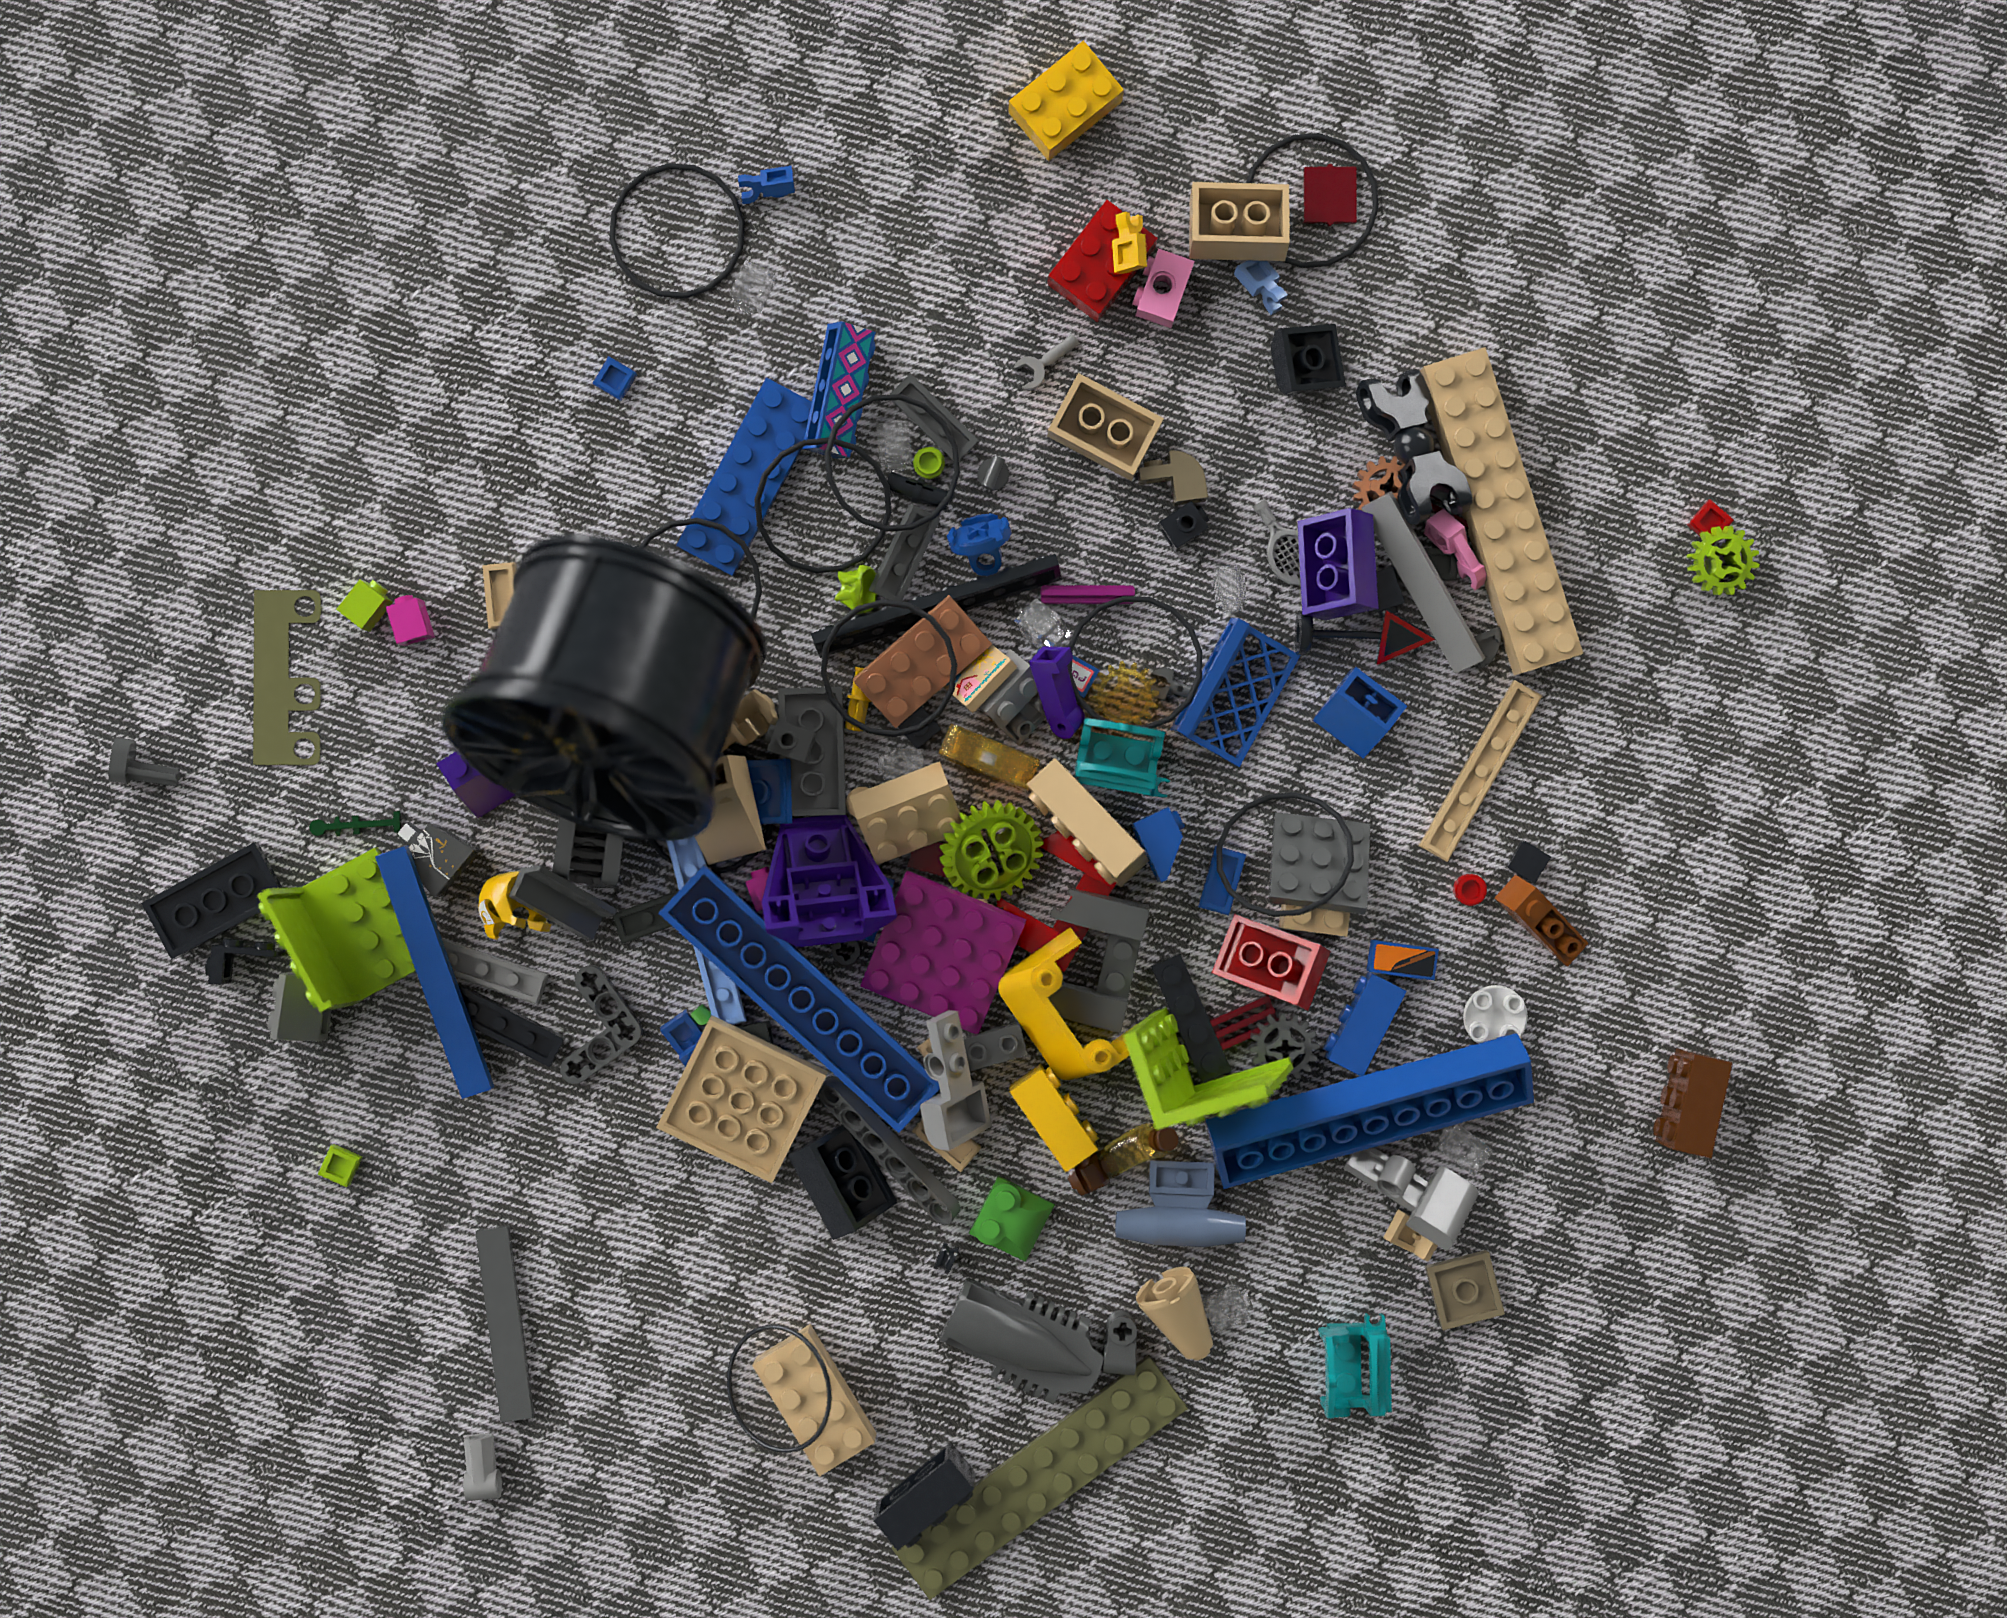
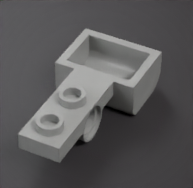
M948 1010L926 1021L932 1052L925 1056L924 1068L930 1078L939 1082L941 1093L920 1105L928 1141L935 1148L947 1151L954 1149L992 1127L984 1082L971 1080L958 1011Z
M1374 1147L1351 1153L1343 1167L1349 1173L1411 1211L1412 1213L1406 1226L1446 1251L1456 1241L1479 1195L1477 1188L1472 1183L1444 1166H1440L1431 1175L1430 1179L1426 1181L1415 1174L1416 1168L1408 1159L1398 1155L1388 1157Z

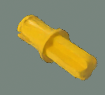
M855 667L854 677L864 668ZM853 682L851 695H847V698H850L847 714L865 724L868 703L871 701ZM846 721V729L858 732L863 731Z

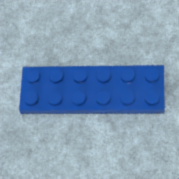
M766 377L690 519L700 518L722 524L745 541L749 548L759 531L754 499L762 474L780 452L804 440L812 401ZM802 448L784 457L768 476L761 497L763 521ZM699 524L687 525L676 544L678 548L734 577L745 557L741 546L721 530Z

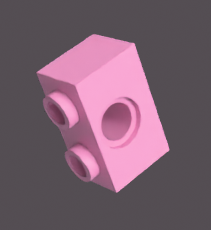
M1159 248L1155 258L1149 256L1147 267H1145L1143 275L1148 276L1145 288L1138 286L1132 305L1138 306L1135 316L1172 328L1195 261ZM1159 281L1166 282L1170 287V291L1166 294H1159L1154 290L1153 285Z

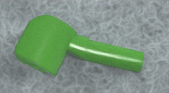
M702 1004L691 1013V1017L698 1025H706L711 1017V1011Z

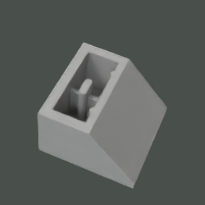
M1010 649L1005 655L1018 666L1017 669L994 691L979 709L1010 739L1020 746L1046 716L1030 665Z
M294 972L279 974V979H276L274 982L272 996L276 998L274 1011H271L267 1024L268 1030H271L270 1039L314 1042L326 1040L328 1038L332 1010L320 1012L318 1008L315 1009L308 1001L306 996L308 989L303 979H298Z

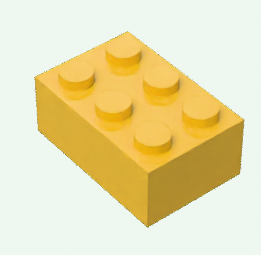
M1083 40L1010 99L1009 114L1049 162L1122 103L1124 89Z
M1040 1063L1010 1084L1009 1092L1061 1167L1067 1172L1098 1150L1095 1141L1099 1138L1087 1119L1081 1122L1077 1114L1080 1113L1079 1107L1070 1094L1062 1095L1058 1089L1062 1085L1051 1067L1044 1069Z

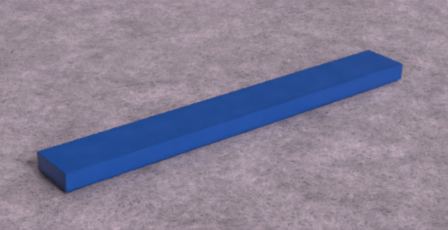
M406 845L375 856L461 1098H467L491 1090L495 1086L410 848Z

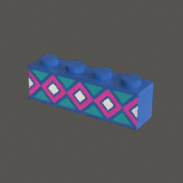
M843 321L827 325L804 440L829 438L833 426L848 408L862 401L863 391L869 382V374L867 373L869 362L875 352L874 331ZM863 407L851 414L839 428L835 439L856 445L855 431L857 422L861 418ZM827 444L810 445L802 449L825 455ZM833 445L831 458H850L853 450Z

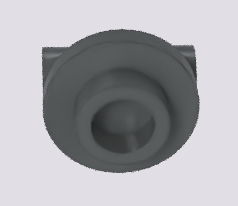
M993 455V458L983 461L979 466L978 480L985 489L995 491L1007 484L1009 469L1004 463L1005 460L1003 458Z

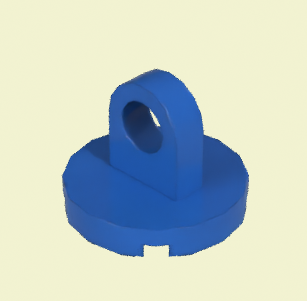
M981 514L960 522L962 527L955 530V526L950 529L947 539L951 551L957 555L968 556L970 566L975 573L981 576H988L1000 570L1002 565L1000 546L1007 542L1012 534L1007 518L1002 517L998 519V515ZM982 554H989L994 557L995 561L989 565H984L977 558Z

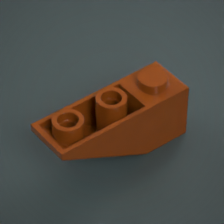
M1514 875L1494 897L1515 921L1566 967L1589 944L1535 886L1517 875Z

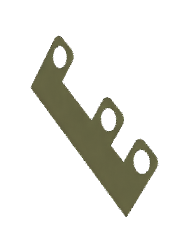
M254 590L253 765H315L320 760V737L317 733L288 732L289 711H313L320 706V682L318 679L289 678V623H316L321 617V596L315 590ZM303 596L310 597L315 603L314 612L307 617H302L295 611V602ZM301 684H308L314 689V699L308 704H300L294 697L295 689ZM302 738L311 740L315 748L313 755L307 759L299 758L294 752L295 743Z

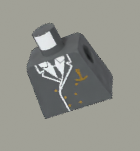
M409 821L397 834L401 840L410 846L409 848L421 882L434 897H442L480 852V849L437 824H429L421 831Z

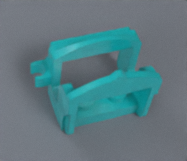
M1085 718L1080 736L1074 777H1077L1076 780L1080 784L1138 793L1147 797L1166 798L1168 795L1161 794L1158 791V785L1161 782L1169 783L1170 780L1156 775L1165 731ZM1092 727L1151 736L1153 739L1152 742L1091 732Z
M1365 1313L1364 1323H1327V1327L1318 1328V1334L1325 1343L1326 1396L1320 1397V1404L1324 1409L1327 1419L1350 1416L1351 1408L1360 1407L1365 1408L1370 1416H1386V1412H1392L1391 1344L1383 1313H1380V1320L1376 1324H1371L1369 1321L1370 1316ZM1361 1335H1364L1369 1342L1370 1395H1362Z

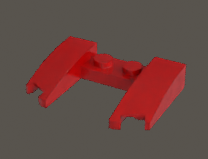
M1056 831L1042 840L1044 844L1040 846L1041 848L1084 872L1075 889L1109 896L1116 882L1114 881L1109 885L1094 867L1097 862L1093 858L1088 862L1076 850V847L1072 844L1075 839L1071 835L1066 839L1059 831ZM1002 898L997 900V907H1003L1004 911L1026 919L1017 945L1030 953H1034L1070 927L1081 942L1089 928L1061 920H1056L1053 927H1050ZM1080 944L1055 961L1062 972L1066 971Z

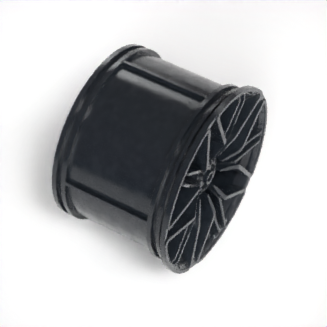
M583 534L557 535L537 541L525 551L513 578L514 593L478 673L472 675L466 681L462 691L453 695L444 707L441 714V726L447 740L471 767L494 784L502 786L517 795L519 799L543 811L573 823L609 834L642 840L665 839L672 841L687 839L700 834L709 826L715 812V803L712 796L716 786L714 770L744 694L757 681L767 656L766 638L761 627L752 614L727 590L702 573L659 552L617 539Z

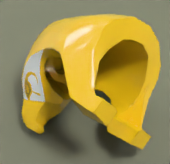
M520 871L496 875L483 884L479 895L478 911L484 924L485 933L490 939L498 940L499 933L506 923L525 928L526 919L513 917L512 912L519 907H524L529 912L527 919L529 929L550 932L552 924L547 922V918L508 897Z

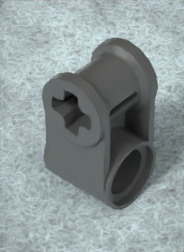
M1116 1310L1107 1319L1105 1344L1103 1345L1102 1352L1104 1356L1102 1373L1135 1375L1137 1327L1133 1316L1128 1311ZM1120 1322H1126L1127 1328H1124L1123 1333L1117 1332Z

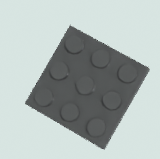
M1275 812L1272 831L1269 903L1305 907L1323 899L1340 881L1348 861L1347 838L1336 819ZM1344 821L1353 837L1354 863L1345 885L1325 905L1317 909L1365 914L1368 905L1370 824Z

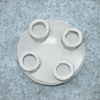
M1500 985L1486 986L1476 991L1467 1001L1463 1013L1465 1029L1468 1035L1478 1044L1518 1033L1521 1038L1528 1020L1527 1008L1523 999L1512 989Z

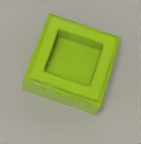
M332 1144L318 1175L344 1187H349L363 1157L336 1144Z

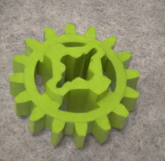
M1720 526L1712 527L1711 534L1701 532L1702 542L1693 541L1691 545L1696 551L1695 553L1687 554V558L1694 560V564L1688 566L1687 571H1695L1697 574L1692 579L1693 583L1703 582L1701 590L1709 591L1712 589L1713 595H1721L1723 590L1726 595H1732L1735 593V587L1739 590H1744L1746 588L1744 580H1754L1755 578L1750 572L1751 568H1758L1760 565L1757 562H1753V557L1759 554L1758 550L1750 549L1754 539L1743 540L1745 531L1737 530L1734 533L1733 526H1725L1723 532ZM1720 539L1727 540L1726 542H1723L1719 548L1717 546L1711 545L1712 543ZM1717 555H1725L1723 560L1728 566H1721L1723 561ZM1726 574L1735 576L1727 582H1719L1720 579H1724Z

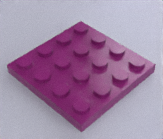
M906 871L894 900L897 918L883 927L860 987L933 1017L948 1010L958 1011L961 1028L978 1034L1026 919Z

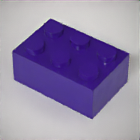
M1350 507L1297 521L1302 615L1326 621L1378 609L1373 514Z

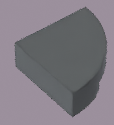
M1499 626L1474 636L1485 656L1482 662L1477 663L1479 668H1483L1492 662L1499 650L1501 643Z

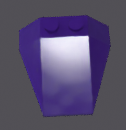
M846 815L792 819V823L780 824L762 900L767 934L797 947L864 940L897 918L892 888Z

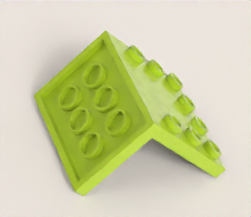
M374 847L303 887L268 888L257 894L261 901L259 903L261 913L268 921H272L277 931L275 933L277 943L283 950L287 949L292 959V962H290L292 971L298 979H303L308 989L306 991L308 1001L315 1009L318 1008L320 1012L355 1005L416 972L375 856L382 854L378 847Z
M1167 1007L1154 1011L1123 1035L1156 1130L1186 1122L1187 1126H1192L1205 1121V1115L1216 1112L1218 1117H1222L1237 1111L1236 1106L1246 1103L1249 1108L1268 1102L1267 1097L1275 1094L1274 1090L1281 1087L1280 1083L1287 1080L1286 1077L1294 1069L1289 1056L1210 1080L1203 1084L1194 1085L1187 1066L1189 1062L1187 1050L1183 1044L1180 1045L1176 1035L1178 1025L1174 1015H1169Z

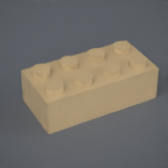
M1056 758L1026 784L1032 792L1028 797L1034 806L1044 816L1048 813L1053 816L1050 820L1055 828L1066 839L1070 835L1075 839L1072 844L1088 862L1092 858L1097 862L1094 867L1109 885L1115 881L1122 887L1149 862L1145 851Z
M809 1324L798 1332L813 1344L822 1357L829 1374L832 1389V1403L828 1422L816 1441L803 1449L820 1477L874 1444L877 1432L814 1328ZM791 1335L758 1355L752 1366L797 1441L802 1445L813 1437L823 1421L827 1405V1389L824 1374L817 1358L803 1341Z

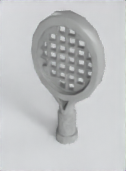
M1264 499L1253 506V509L1259 514L1263 523L1268 526L1270 531V538L1266 548L1270 568L1280 580L1288 585L1301 586V580L1297 576L1300 572V563L1297 564L1295 561L1299 558V553L1297 552L1299 549L1296 550L1294 547L1296 544L1299 545L1298 531L1279 526L1268 506L1269 504ZM1285 536L1288 539V541L1284 542L1282 539ZM1292 539L1296 540L1295 544H1292ZM1281 540L1283 544L1278 545L1277 541ZM1289 542L1291 546L1287 548L1286 543ZM1284 545L1286 549L1282 551L1280 547ZM1293 548L1294 552L1291 553L1289 549ZM1276 549H1279V551H1280L1279 554H1276V552H1275ZM1287 551L1289 555L1285 556L1283 552ZM1296 553L1298 556L1295 559L1292 556V554ZM1280 554L1284 557L1281 560L1278 557ZM1291 556L1292 561L1290 562L1287 560V557ZM1284 559H1285L1286 562H1287V564H1285V565H1283L1282 562H1281V561H1283ZM1293 561H1294V563H1295V565H1296V566H1294V567H1292V566L1290 565V563L1293 562ZM1280 563L1282 566L1279 569L1276 566V564ZM1289 565L1290 569L1286 570L1285 566ZM1295 567H1297L1298 570H1299V571L1296 572V573H1295V571H1294V568H1295ZM1292 570L1293 575L1290 576L1288 572Z

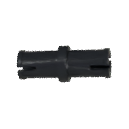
M893 471L890 472L887 480L890 492L910 498L911 502L916 504L921 502L937 508L948 494L947 490L927 484L924 479L919 478L915 480Z

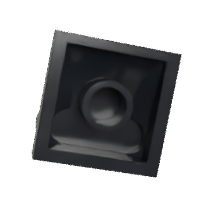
M1336 324L1280 328L1274 332L1271 342V354L1276 383L1283 394L1295 396L1300 393L1346 387Z

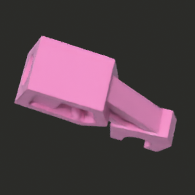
M1443 508L1427 520L1424 534L1444 554L1454 553L1458 560L1459 576L1463 579L1468 575L1472 581L1471 587L1476 591L1485 584L1487 577L1485 568L1479 563L1467 543L1465 527Z

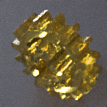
M1120 661L1119 669L1115 670L1110 664L1107 666L1108 675L1101 672L1097 674L1102 681L1100 684L1094 683L1091 685L1098 693L1090 697L1091 701H1098L1099 706L1094 709L1096 713L1102 711L1105 714L1104 718L1124 724L1135 722L1136 725H1142L1141 717L1152 718L1148 709L1149 707H1158V704L1152 701V697L1159 695V691L1151 690V685L1156 682V679L1147 680L1145 678L1148 673L1147 668L1139 673L1136 671L1137 663L1134 662L1130 669H1128L1124 661ZM1129 674L1137 677L1145 688H1135L1129 682ZM1117 676V686L1112 691L1104 692L1108 681ZM1123 686L1127 687L1128 692L1141 694L1140 696L1130 698L1127 705H1123L1121 699L1109 698L1111 695L1120 693ZM1138 700H1146L1142 710L1132 716L1133 705ZM1105 703L1115 704L1120 709L1121 717L1111 713Z

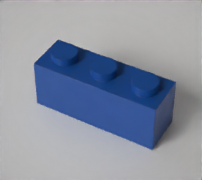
M1367 972L1365 977L1361 975L1356 981L1352 991L1356 995L1351 1005L1346 1004L1338 1017V1021L1341 1024L1336 1034L1330 1033L1323 1047L1326 1050L1325 1058L1359 1076H1364L1407 992L1370 972Z

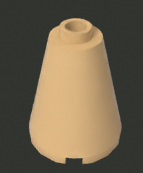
M1176 1267L1161 1273L1163 1279L1154 1283L1153 1279H1150L1139 1289L1136 1295L1139 1308L1186 1359L1201 1360L1210 1353L1213 1340L1196 1275L1188 1267Z

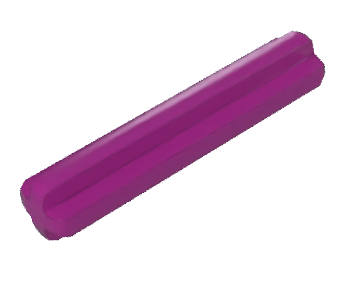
M1044 585L1041 587L1042 604H1103L1122 596H1135V588L1132 585ZM1122 602L1120 604H1133L1134 602Z

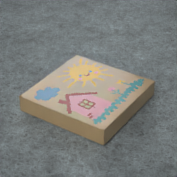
M991 645L956 675L955 691L952 696L974 713L1018 666L995 646ZM949 682L944 686L947 691L949 689Z

